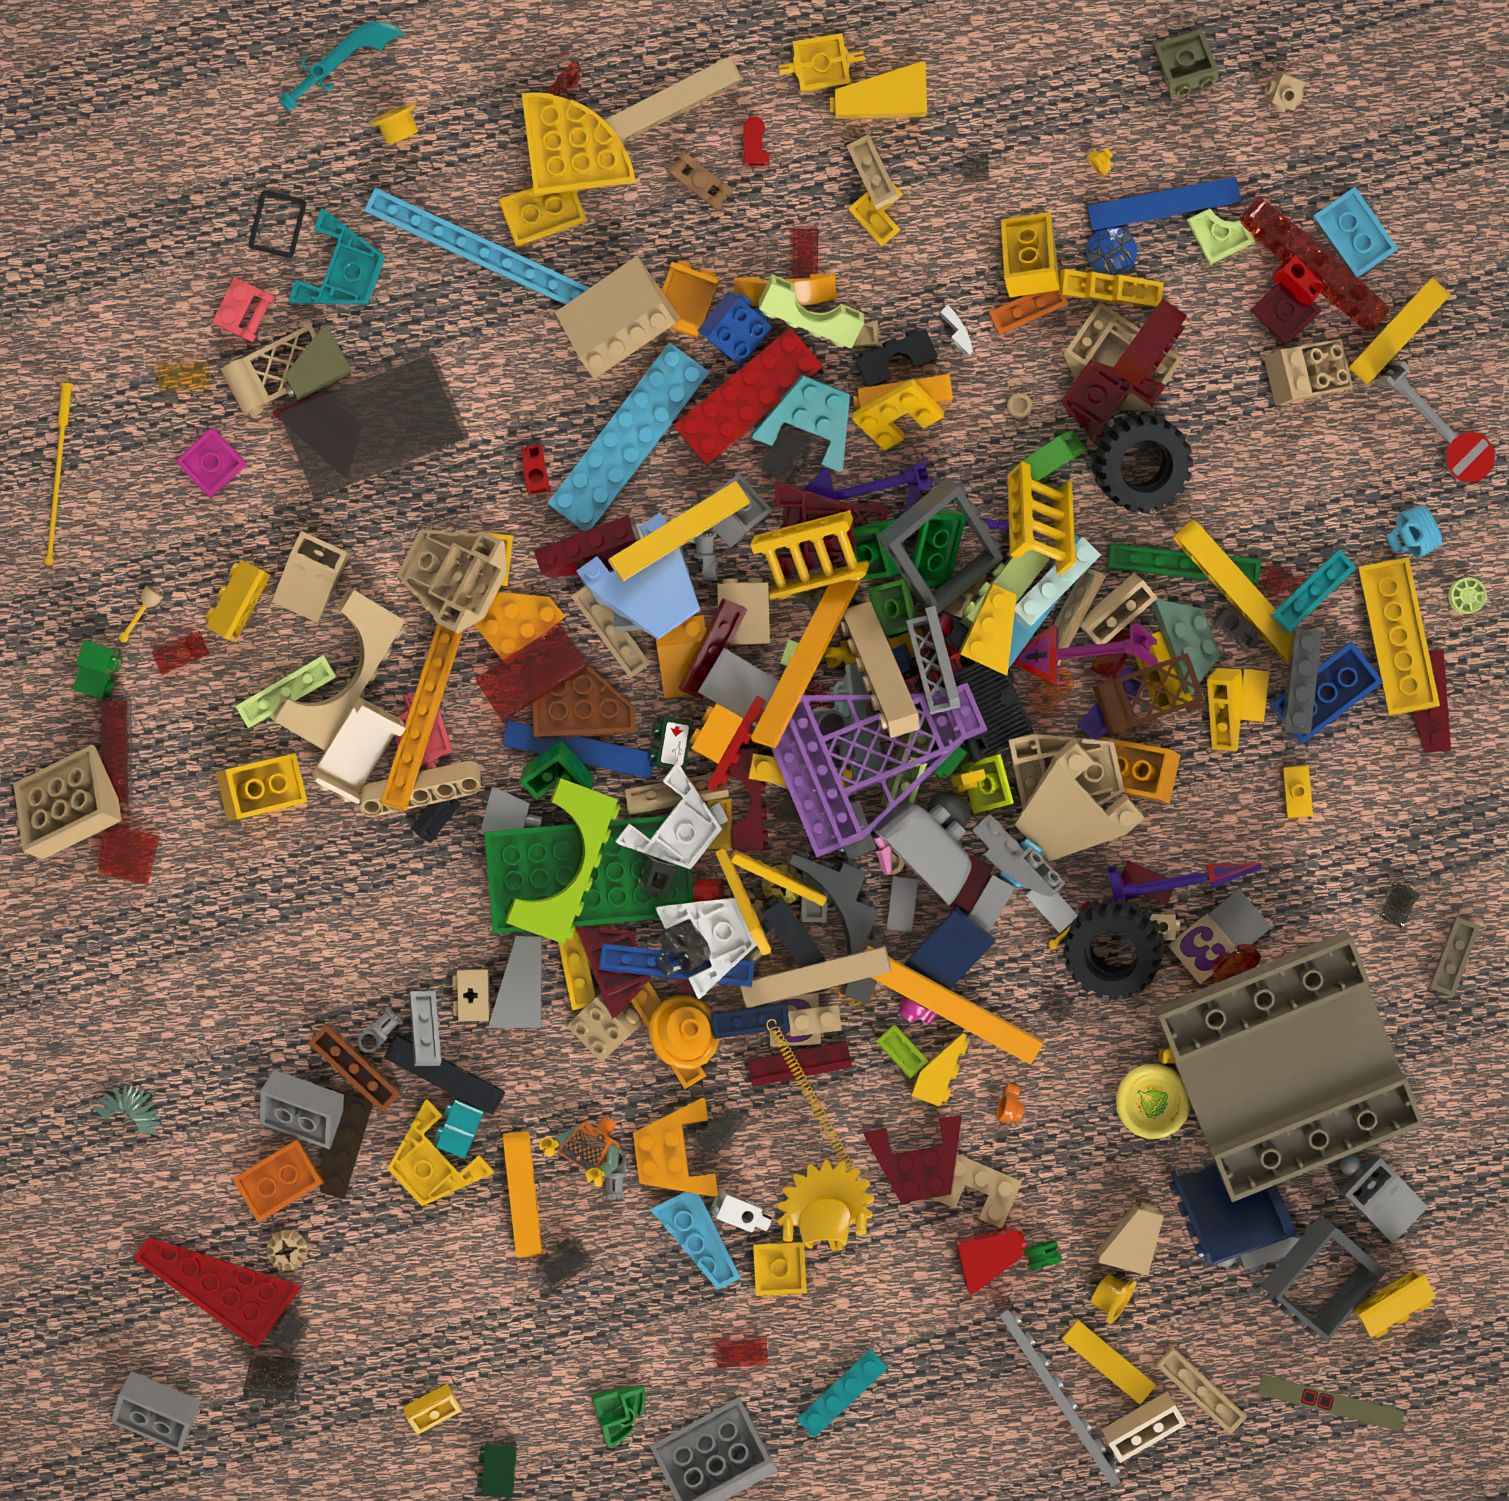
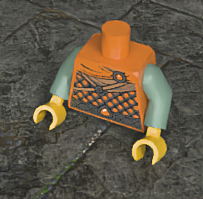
M605 1115L596 1128L584 1121L581 1125L579 1124L553 1139L550 1137L542 1138L539 1147L540 1150L546 1148L545 1155L547 1157L553 1156L555 1148L558 1149L559 1154L587 1171V1183L594 1180L595 1186L600 1187L605 1178L618 1167L620 1143L609 1137L617 1123Z

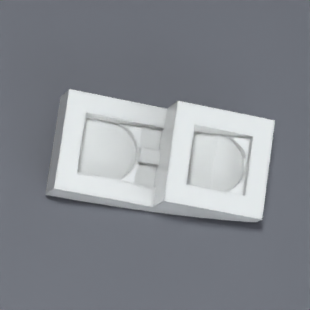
M947 305L940 312V316L956 331L950 340L969 357L973 349L968 333L959 317Z

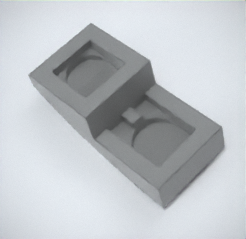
M893 876L886 930L912 933L918 879Z

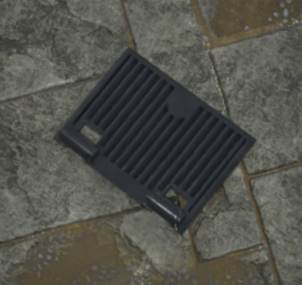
M978 662L953 673L955 683L958 686L968 683L987 728L986 732L963 741L968 747L969 756L973 763L1008 747V739L1034 734L1009 674L1004 675ZM980 737L985 746V748L981 750L979 749L976 742V739Z

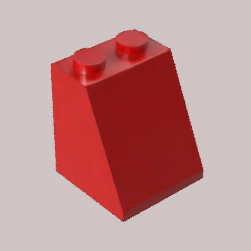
M1015 1226L955 1239L969 1295L975 1294L1024 1256L1022 1249L1027 1247L1022 1231H1018Z

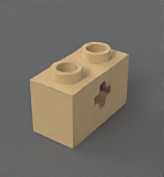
M489 969L457 970V975H453V991L458 990V1001H453L454 1016H458V1022L489 1021L491 1019ZM470 988H473L474 993H478V997L474 998L473 1002H470V999L465 997V993L469 992Z

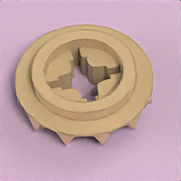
M279 1231L268 1242L267 1257L273 1266L282 1271L298 1268L307 1257V1243L296 1231ZM283 1240L288 1247H297V1249L290 1253V1261L285 1254H277V1252L283 1249Z

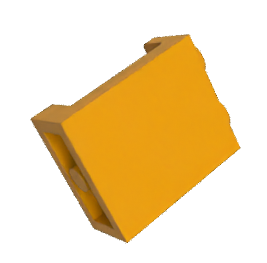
M678 260L677 263L671 262L662 292L681 319L670 329L698 339L700 333L697 330L706 319L719 285V279L715 278L716 274L711 271L702 269L701 272L691 269L692 265L681 260Z

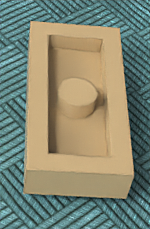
M839 1005L788 1011L791 1037L842 1030Z

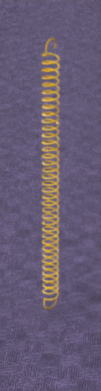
M767 1022V1028H768L769 1032H770V1030H772V1029H774V1028H779V1030H780V1027H773V1028L769 1029V1027H768V1022ZM778 1030L771 1034V1036H773L778 1032H781V1034L776 1037L779 1038L780 1036H783V1039L776 1041L775 1044L780 1043L782 1040H785V1043L780 1044L778 1048L782 1047L784 1044H787L789 1046V1044L786 1043L787 1040L784 1039V1035H782V1031ZM787 1046V1047H785V1048H782V1049L780 1050V1052H782V1051H784L785 1049L790 1048V1047ZM789 1050L785 1052L786 1054L792 1052V1054L785 1057L784 1060H787L791 1056H794V1059L787 1061L786 1064H789L793 1060H796V1063L791 1064L788 1068H791L796 1064L800 1066V1064L797 1063L798 1060L795 1059V1055H793V1051ZM798 1066L796 1068H793L792 1070L795 1071L798 1068L802 1070V1068ZM803 1072L802 1075L796 1077L795 1080H798V1079H800L802 1076H805V1075H804V1072ZM805 1076V1079H802V1080L798 1081L797 1084H800V1083H802L804 1080H807V1079H806V1076ZM807 1080V1083L802 1084V1085L799 1087V1088H802V1087H804L806 1084H809V1087L804 1088L803 1090L806 1091V1090H808L809 1088H811V1089L813 1090V1088L810 1087L811 1084L808 1083V1080ZM813 1094V1095L807 1097L806 1100H809V1099H811L813 1096H816V1095ZM816 1096L815 1099L809 1101L808 1104H811V1103H813L815 1100H818V1099H817V1096ZM818 1100V1103H815V1104L811 1105L810 1108H813V1107H815L817 1104H820V1103H819V1100ZM821 1104L820 1107L814 1109L815 1111H817L818 1109L822 1108V1111L816 1113L817 1115L821 1114L822 1112L826 1114V1112L823 1111L824 1108L821 1107ZM824 1114L822 1116H819L817 1120H820L824 1116L828 1118V1116ZM826 1118V1119L820 1121L819 1124H822V1123H824L826 1120H829V1119ZM829 1120L828 1123L822 1125L821 1128H824V1127H826L828 1124H831V1123H830V1120ZM831 1124V1127H828V1128H826V1129L823 1130V1132H826V1131H828L830 1128H833V1131H830V1132L826 1133L825 1136H828V1135H830L832 1132H835V1135H832V1136L828 1137V1140H830V1139H832L833 1137L837 1136V1139H834V1140H832L831 1142L834 1143V1142H836L837 1140H839V1141L841 1142V1140L838 1139L839 1136L836 1135L837 1132L834 1131V1127H832V1124ZM839 1142V1143L834 1144L833 1146L836 1147V1146H838L839 1144H842V1143ZM841 1146L836 1148V1151L840 1150L841 1148H844L843 1151L837 1153L838 1155H841L843 1152H846V1154L840 1156L838 1160L843 1159L845 1156H848V1159H844L842 1161L846 1162L847 1160H850V1163H846V1165L852 1164V1167H848L847 1171H849L851 1168H855L853 1167L854 1164L851 1163L852 1160L849 1159V1155H847V1151H845V1147Z

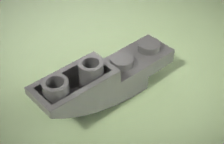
M991 814L973 829L976 835L989 847V850L984 855L1001 871L1018 883L1049 897L1055 895L1066 884L1059 874L1031 846L1024 851L1018 842L1005 831Z

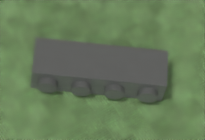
M1292 630L1281 732L1311 734L1322 631Z

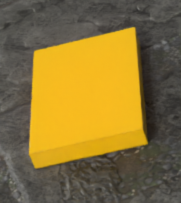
M530 187L498 199L516 248L587 222L576 191L535 196L534 188Z

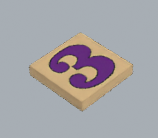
M1208 912L1178 935L1175 940L1168 943L1170 949L1199 984L1240 953Z
M805 993L768 1003V1005L786 1002L787 1011L819 1007L818 993ZM790 1028L779 1030L782 1031V1035H784V1039L787 1040L786 1043L789 1046L821 1044V1033L791 1037ZM778 1030L770 1031V1047H776L785 1043V1040H782L780 1043L775 1044L776 1041L783 1039V1036H780L773 1040L774 1037L781 1034V1032H778L771 1036L773 1032Z

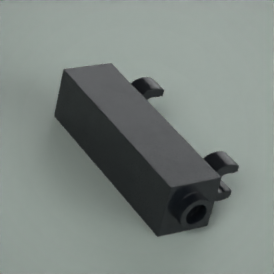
M772 895L762 903L763 906L759 909L765 919L760 921V925L764 934L766 935L771 929H774L799 965V968L827 961L781 895L777 897Z

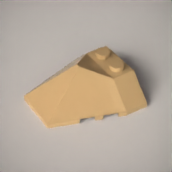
M419 530L397 576L412 594L417 596L422 602V606L433 615V619L438 624L459 633L486 616L507 574L504 541L485 532L467 533L465 531H458V533L440 530Z
M1030 734L1008 739L1022 809L1037 788L1038 782L1048 769L1054 755L1074 737ZM1075 738L1094 761L1076 777V780L1099 805L1124 792L1114 741Z

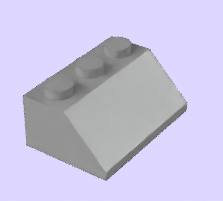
M274 1070L261 1089L260 1124L330 1149L343 1113L344 1095L315 1085L312 1082L293 1077L287 1073Z
M131 1371L119 1394L111 1422L181 1452L202 1401L192 1395L174 1390L166 1384L153 1381L145 1375Z

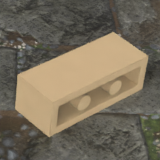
M1133 573L1088 612L1079 627L1093 643H1107L1158 597L1143 579Z
M1167 1391L1106 1426L1102 1431L1109 1446L1121 1463L1187 1424Z

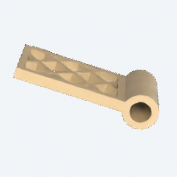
M311 324L244 358L235 360L221 369L244 415L257 416L264 411L263 407L266 404L287 394L286 389H283V384L287 382L285 374L288 372L289 367H292L294 364L291 363L294 351L296 349L303 352L306 349L296 346L299 336L307 332L310 333L312 339L316 336ZM283 345L292 348L288 361L274 357L278 347ZM272 351L271 356L265 355L266 353ZM258 357L269 359L266 372L255 370L250 361ZM272 361L286 365L283 378L269 374ZM258 375L264 376L262 382L259 379ZM267 378L281 382L279 391L268 396L264 388Z

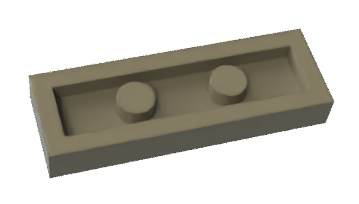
M1459 917L1454 918L1430 982V989L1452 997L1455 996L1480 925Z

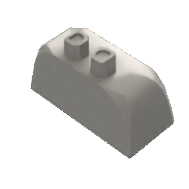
M904 803L895 808L873 830L936 896L950 906L966 882L971 870V860L958 843L966 831L955 820L946 829L943 828L941 824L950 814L940 804L928 813L916 803Z

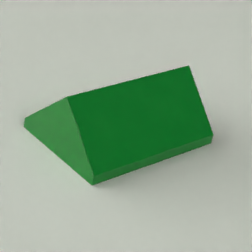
M943 507L920 528L912 563L927 586H942L952 578L966 521L962 512Z

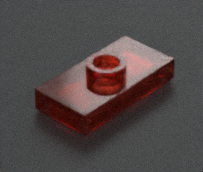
M793 229L792 279L810 278V274H818V229Z

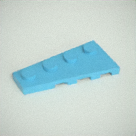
M682 1192L650 1208V1211L659 1219L717 1289L741 1278L700 1194Z

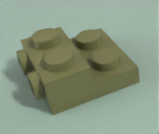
M1202 29L1154 44V51L1162 68V76L1170 96L1177 94V96L1182 97L1189 94L1191 89L1200 86L1202 89H1208L1218 81L1219 70Z

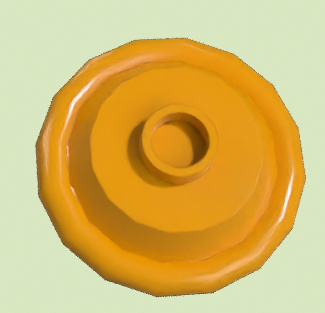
M674 995L663 1000L654 1009L648 1024L649 1040L654 1052L666 1064L677 1069H695L706 1064L715 1054L720 1038L714 1039L710 1013L714 1012L704 1001L691 995Z

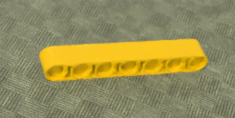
M1191 519L1173 536L1175 542L1280 659L1289 665L1292 631L1288 634L1284 633L1269 616L1275 608L1195 520Z

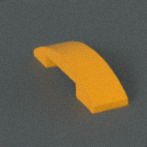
M835 273L810 274V278L784 279L795 284V296L800 305L816 304L836 299ZM759 277L734 278L735 295L737 296L741 293L751 301L749 306H759V299L768 280H760Z

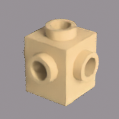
M1275 70L1272 80L1265 87V100L1271 102V108L1285 113L1287 108L1295 111L1296 106L1303 99L1302 90L1305 82Z

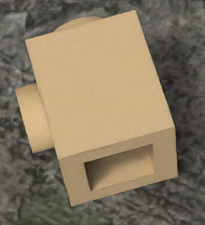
M1151 915L1150 920H1157L1160 925L1158 933H1163L1164 940H1175V935L1180 934V920H1176V915Z

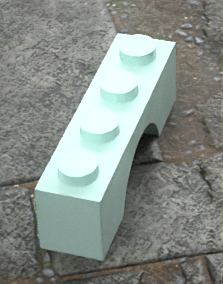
M1084 537L1075 544L1076 563L1060 576L1056 574L1055 565L1015 605L1014 619L1026 631L1101 556Z

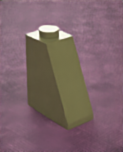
M327 325L320 329L285 374L287 382L283 385L289 397L295 396L297 401L351 374V368Z

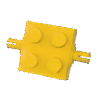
M840 33L792 41L794 51L793 63L779 64L778 67L780 75L795 73L799 80L800 92L804 93L851 85L849 75L850 63L865 61L863 50L848 53L844 46L843 34Z

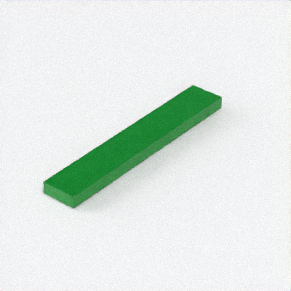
M1109 544L1107 569L1209 580L1184 551ZM1228 556L1253 585H1259L1261 559Z

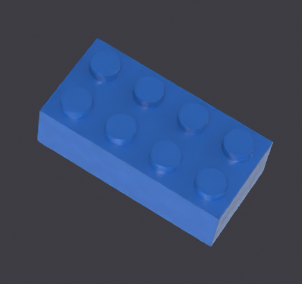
M1352 641L1345 644L1318 665L1311 734L1290 733L1298 745L1304 744L1383 682ZM1285 692L1268 704L1281 723Z

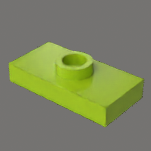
M895 1024L876 1040L880 1047L910 1079L929 1063L925 1056Z

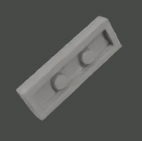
M410 991L409 1005L414 1066H440L441 1051L436 991Z

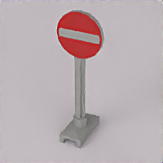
M1390 361L1387 364L1390 368L1386 372L1387 375L1375 376L1373 381L1379 387H1394L1397 392L1400 391L1448 442L1444 456L1445 464L1453 477L1468 483L1480 481L1486 477L1493 468L1495 460L1494 448L1490 441L1483 435L1474 432L1456 435L1408 384L1409 381L1404 375L1411 368L1404 361Z

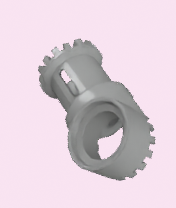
M706 530V533L703 532L696 537V552L693 553V558L703 559L702 574L704 575H702V581H717L718 559H716V553L713 552V539L716 537V532L711 530L709 533Z
M387 1006L385 1013L375 1023L371 1022L358 1036L357 1045L359 1049L366 1053L375 1052L388 1039L387 1035L398 1024L402 1025L404 1022ZM389 1019H391V1021H390L384 1028H382V1026H383ZM366 1034H372L376 1038V1045L372 1049H366L362 1045V1038Z
M620 1148L619 1154L622 1156V1163L605 1178V1193L602 1194V1198H625V1194H623V1178L626 1177L627 1158L625 1152ZM613 1180H615V1191H613Z

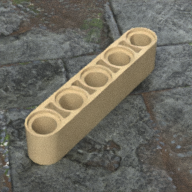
M465 761L418 772L407 809L477 793L481 788V767L476 762ZM388 779L368 783L362 787L360 810L364 815L376 817L402 811L383 806L380 803Z

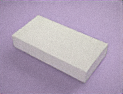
M1030 890L1026 894V897L1059 933L1077 917L1074 910L1058 893L1049 897Z

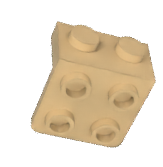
M600 993L568 1024V1028L598 1060L603 1061L643 1023V1020L629 1005L612 1020L603 996Z

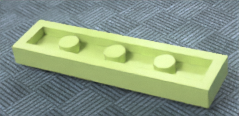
M323 655L238 704L236 708L247 727L251 728L270 717L283 696L298 701L334 680L337 676Z

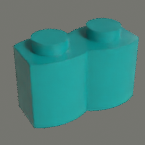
M458 1099L454 1101V1104L449 1102L444 1113V1117L448 1118L444 1127H439L434 1139L438 1142L437 1148L465 1159L485 1111Z

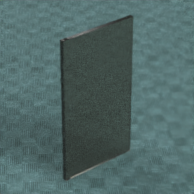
M435 353L279 413L314 499L469 438V432L465 428Z

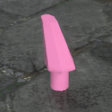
M876 834L873 836V840L878 846L875 852L884 875H888L892 870V849Z

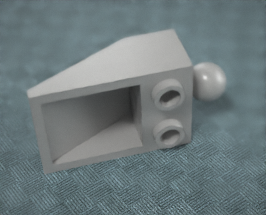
M1373 1154L1361 1167L1360 1161L1355 1156L1348 1155L1341 1160V1171L1345 1175L1352 1177L1338 1191L1391 1243H1394L1428 1208L1380 1157ZM1377 1169V1174L1375 1176H1371V1174ZM1360 1188V1192L1354 1195L1353 1193Z
M1295 1233V1236L1218 1263V1265L1229 1267L1237 1259L1239 1265L1244 1270L1249 1269L1250 1272L1265 1268V1263L1285 1257L1304 1234Z

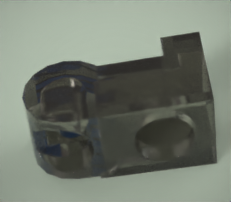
M1224 605L1209 622L1246 652L1261 637L1252 625L1230 606Z

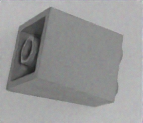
M724 648L698 692L713 703L719 704L744 719L756 696L766 700L762 706V709L765 710L779 681ZM754 722L752 726L756 727L757 723Z

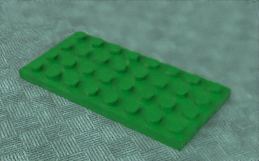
M668 816L610 821L608 829L611 830L609 839L606 844L602 843L599 853L602 854L600 863L597 868L593 867L590 874V877L593 878L591 887L588 892L584 891L581 901L584 902L583 909L579 916L575 915L572 925L586 926L660 919L656 907L694 902L692 868L688 869L615 842L629 823L651 839ZM576 824L484 832L492 934L527 931L505 922L513 897L521 900L545 899L559 893L572 881L579 869L582 858V840Z

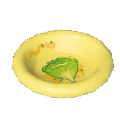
M1159 1063L1143 1064L1131 1070L1120 1082L1116 1094V1109L1123 1125L1133 1134L1146 1139H1161L1177 1132L1187 1121L1191 1109V1102L1180 1074L1173 1068Z

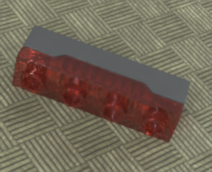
M101 701L102 763L117 794L119 803H133L132 702Z

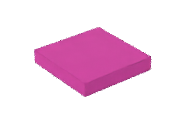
M213 427L175 461L210 499L247 465Z

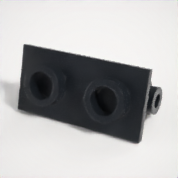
M456 799L429 804L411 826V829L422 839L431 843L461 803Z

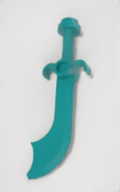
M380 21L369 22L359 26L326 57L311 68L305 66L309 59L308 56L304 57L302 67L304 71L311 74L289 94L283 91L278 101L287 111L290 109L294 110L298 107L295 101L315 83H320V87L324 91L332 90L335 86L334 83L330 86H325L322 82L354 51L363 47H371L382 53L385 45L390 40L402 36L404 32L393 24Z

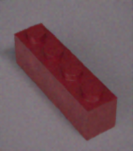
M1162 298L1112 370L1136 387H1138L1143 379L1148 382L1156 371L1153 365L1158 367L1166 356L1163 351L1168 353L1176 342L1172 337L1177 340L1185 329L1182 323L1187 315Z

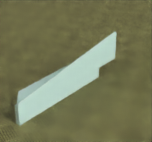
M856 664L846 665V674L843 680L837 682L833 688L834 695H870L863 683L862 677L865 676L864 673L858 672ZM847 701L835 702V707L838 708L837 711L845 716L847 726L854 724L855 720ZM870 701L852 702L860 720L868 718L865 710ZM871 705L870 712L874 716L873 707ZM876 723L866 727L873 731H877ZM861 730L856 743L870 748L875 735ZM856 732L846 735L844 738L853 741ZM878 737L873 750L882 753ZM844 742L839 744L841 757L846 758L851 745ZM854 747L849 760L863 765L868 752ZM871 754L866 767L879 772L884 758ZM851 765V770L853 771L851 780L855 782L860 768ZM864 770L859 782L876 775ZM877 783L867 788L880 787L882 785Z

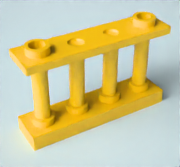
M1022 461L1007 475L1010 555L1019 559L1030 549L1056 560V574L1061 576L1076 563L1072 482L1066 481L1056 490L1034 481L1031 477L1030 464ZM1031 490L1053 499V508L1033 500ZM1032 510L1054 519V528L1034 520ZM1033 531L1055 539V548L1034 540Z
M850 510L754 535L750 545L753 554H765L776 583L772 585L770 590V600L775 598L780 600L786 599L794 593L849 579L850 581H857L866 575L869 567L868 560L857 563L847 535V531L850 530L853 521ZM831 534L837 536L847 566L833 569L822 539L824 536ZM808 540L813 542L823 572L809 575L799 548L800 542ZM785 546L789 548L800 578L785 581L775 553L777 548Z

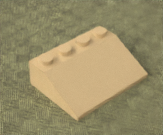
M638 256L555 312L579 359L593 379L606 372L681 319Z
M90 745L13 784L23 852L38 858L45 859L122 821L117 794L94 745Z

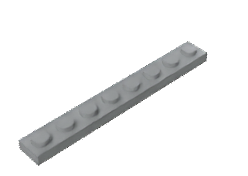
M1007 1307L1000 1310L998 1313L1113 1487L1120 1482L1117 1476L1120 1470L1113 1460L1109 1462L1106 1460L1103 1453L1107 1450L1099 1438L1093 1440L1089 1434L1092 1427L1085 1417L1080 1419L1076 1414L1075 1410L1078 1409V1406L1071 1395L1065 1397L1061 1391L1065 1386L1057 1374L1051 1376L1047 1369L1050 1363L1044 1354L1040 1353L1038 1355L1032 1347L1036 1345V1342L1029 1331L1023 1333L1019 1327L1022 1321L1016 1311L1010 1312Z

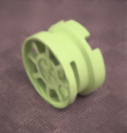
M1475 578L1460 579L1453 583L1448 591V600L1452 609L1461 614H1470L1480 610L1487 598L1484 585Z

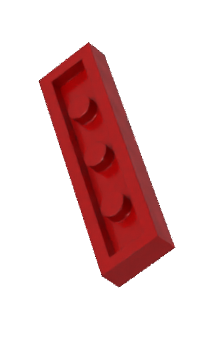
M756 696L706 786L709 789L716 791L719 784L723 786L726 784L731 775V772L727 770L731 763L736 765L743 753L739 750L741 744H748L754 732L750 728L754 722L758 724L764 712L762 706L766 701L765 699Z

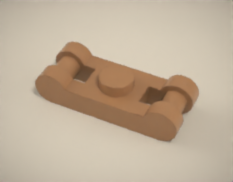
M681 151L678 155V161L675 165H671L667 170L672 177L717 211L723 206L722 202L726 196L730 197L734 192L730 186L714 176L684 151ZM686 166L692 169L688 176L682 173ZM713 186L718 189L714 197L708 193Z

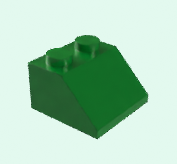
M896 519L877 521L854 528V548L857 563L867 560L869 563L867 573L861 580L891 577L899 573L877 538V535Z

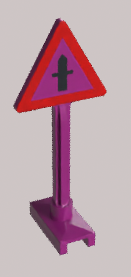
M1141 624L1131 625L1130 639H1125V641L1058 649V628L1053 625L1029 641L1012 665L1055 685L1057 684L1058 660L1126 653L1136 654L1146 665L1157 664V659L1150 653V646L1157 645V639Z

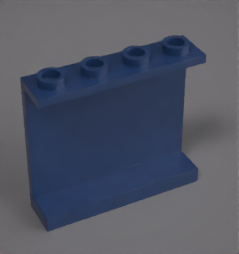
M1216 1166L1181 1179L1178 1178L1175 1170L1170 1171L1172 1181L1168 1182L1173 1197L1178 1196L1180 1202L1177 1203L1182 1218L1187 1216L1189 1223L1186 1224L1190 1238H1196L1198 1244L1194 1246L1199 1259H1205L1208 1267L1295 1236L1292 1220L1276 1185L1232 1202L1225 1190Z

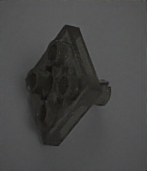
M251 1355L243 1388V1397L264 1398L268 1406H277L281 1400L295 1401L302 1369V1359Z

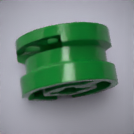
M1057 1240L1042 1242L1023 1249L1024 1256L1028 1257L1029 1261L1027 1263L1028 1270L1042 1269L1045 1266H1052L1063 1261L1061 1253L1057 1251Z

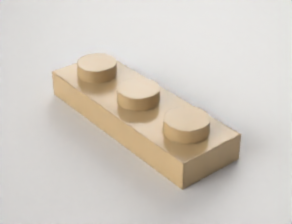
M869 134L846 145L876 210L899 199Z

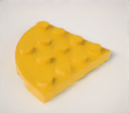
M522 93L535 196L636 183L627 151L615 131L598 114L574 100L554 96L553 94Z

